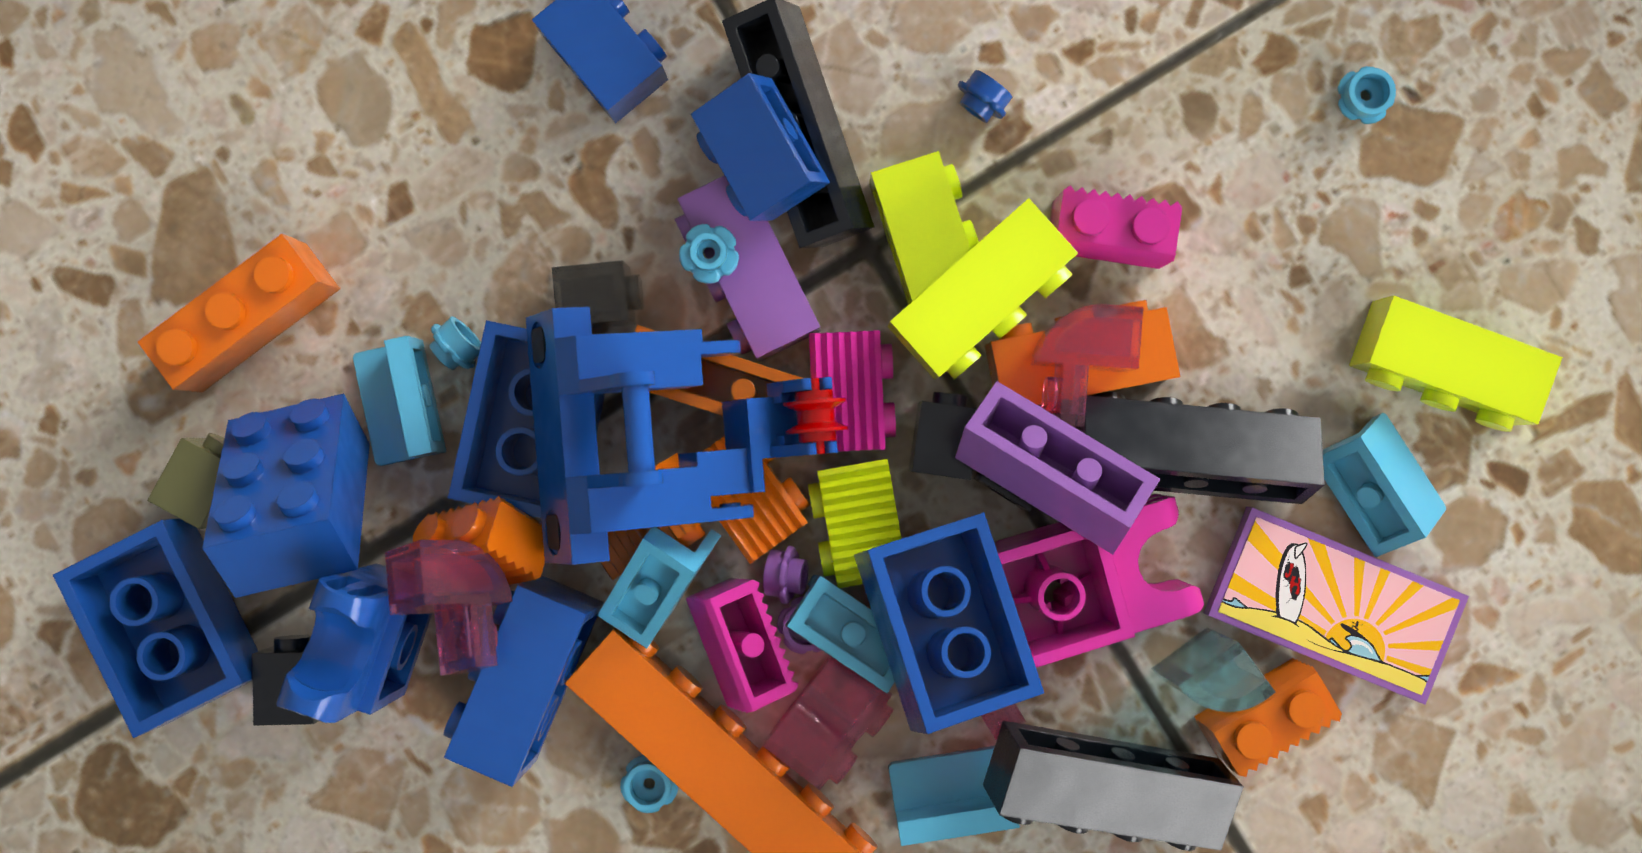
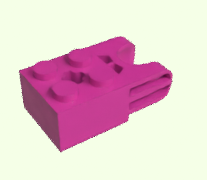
M1151 494L1113 555L1060 522L994 541L1036 668L1133 638L1135 633L1189 617L1202 610L1204 601L1200 588L1179 579L1147 583L1139 570L1138 558L1145 542L1154 534L1177 523L1179 510L1174 496ZM1055 580L1061 584V587L1053 591L1054 601L1049 602L1044 599V593L1047 586Z

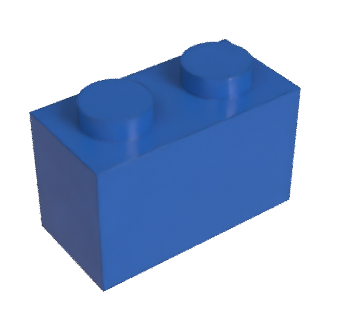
M555 0L536 15L532 21L545 40L615 124L668 81L661 64L667 58V55L646 29L637 35L623 19L630 11L622 0Z
M748 73L691 113L694 122L700 130L696 135L700 148L710 161L720 166L729 182L726 186L729 200L741 215L748 216L750 221H773L830 183L772 78Z

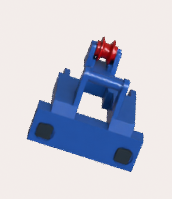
M590 307L551 308L526 317L545 563L577 565L610 561L608 532L754 517L753 504L741 505V502L723 503L719 504V507H712L711 496L765 492L763 459L838 453L837 441L831 440H837L836 431L848 430V426L835 421L834 408L846 402V398H833L832 377L804 378L768 383V397L722 402L726 450L678 454L679 468L655 470L649 391L683 389L703 385L701 357L741 354L740 341L703 342L702 329L592 334ZM622 392L628 472L600 474L594 394Z

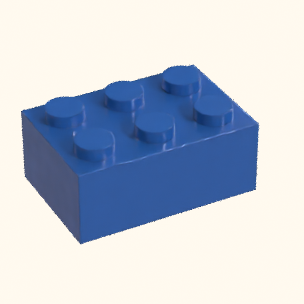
M486 320L448 499L479 504L482 500L487 502L490 498L495 500L500 496L529 516L541 518L527 330ZM605 393L594 394L596 431L599 426Z
M344 393L322 399H308L296 405L261 413L251 412L239 418L228 420L202 549L235 598L358 570L370 443Z
M984 512L854 555L911 731L930 734L1044 694Z
M180 518L160 520L53 574L64 600L133 738L167 725L253 681L252 653L258 652V649L222 577L202 549L203 539L198 528Z
M542 575L536 580L517 585L515 591L507 589L502 595L492 619V623L500 626L495 639L490 647L483 645L480 648L470 668L468 679L476 682L466 704L461 701L457 703L446 724L443 735L450 738L451 741L444 758L513 787L536 762L568 688L564 683L572 676L604 602Z

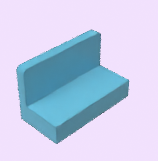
M402 336L384 340L385 347L355 353L353 362L375 463L378 466H385L447 452L423 340L411 336Z
M1385 413L1373 417L1359 433L1323 449L1324 480L1374 557L1426 538L1446 511L1444 502Z
M657 527L651 528L642 539L597 616L647 649L678 605L722 535L711 529L697 550L693 552Z
M813 575L807 583L810 588L785 626L883 692L888 693L895 681L872 610L821 575Z
M995 746L893 761L889 764L888 769L901 846L1020 828L1019 824L1013 823L998 814L983 787Z

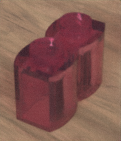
M828 655L765 738L763 747L820 790L829 779L837 785L849 772L858 757L851 751L855 743L864 732L874 737L892 714L893 708L887 704L892 696L891 690L888 693L883 692Z

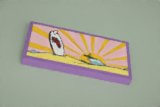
M1246 507L1203 614L1426 705L1469 596L1253 507Z

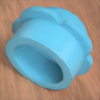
M1368 66L1362 67L1359 72L1351 71L1340 80L1337 89L1338 93L1341 94L1338 106L1342 114L1350 120L1360 119L1363 124H1373L1386 116V110L1393 105L1396 96V87L1392 77L1382 69ZM1362 91H1367L1370 94L1368 101H1364L1361 98L1360 94Z
M700 224L688 231L686 234L687 241L679 250V259L682 267L686 271L693 273L695 280L705 284L716 283L724 275L728 276L733 273L738 265L739 254L734 248L736 246V239L727 228L723 226L711 228L708 224ZM709 247L715 250V255L711 259H707L703 255L704 250Z
M453 316L443 325L434 324L431 327L434 341L429 346L441 363L451 370H455L458 366L465 369L476 366L475 359L479 355L481 341L469 327Z
M644 755L634 758L626 766L627 774L622 777L620 782L621 793L624 799L638 811L643 813L657 812L664 804H670L676 797L678 786ZM652 778L655 781V786L647 788L644 785L645 779Z

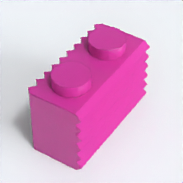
M1070 185L1053 201L1050 222L1078 252L1075 257L1160 269V267L1163 268V266L1168 265V263L1173 262L1175 259L1182 206L1178 201L1170 206L1166 199L1160 204L1157 203L1155 198L1148 202L1142 196L1134 200L1130 194L1123 199L1118 192L1112 197L1107 191L1099 195L1095 189L1087 194L1083 187L1075 192Z
M879 330L810 333L811 378L832 377L833 398H846V402L834 408L835 421L848 426V430L836 431L837 440L831 441H837L838 451L885 449V438L896 437L894 402L883 403L882 379H893L892 344H881Z
M729 578L687 597L686 601L727 707L750 713L795 692L799 683L792 681L794 672L787 669L790 661L783 658L786 650L779 647L781 638L774 636L777 627L770 625L773 616L766 614L769 605L762 603L764 594L757 591L760 583L751 579Z

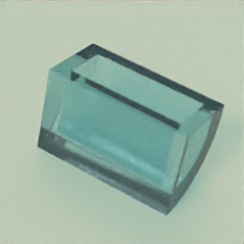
M1205 628L1151 668L1163 681L1196 703L1216 711L1236 712L1246 710L1262 703L1276 693L1238 641L1209 628Z

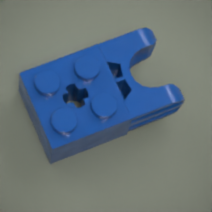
M377 563L360 567L358 570L319 578L309 609L316 613L313 632L301 659L285 676L276 702L277 707L314 718L324 723H335L356 711L371 715L404 696L442 585Z

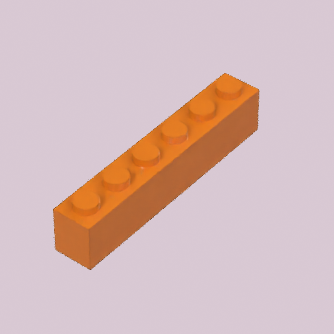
M614 628L564 683L751 853H874L878 848L874 840L858 825L851 823L846 828L830 813L834 808L833 804L819 789L810 783L802 788L786 773L790 769L789 764L777 751L767 744H764L759 749L742 734L747 727L734 712L722 704L715 709L700 696L699 693L703 687L691 673L680 665H677L672 670L655 654L660 648L654 640L646 649Z

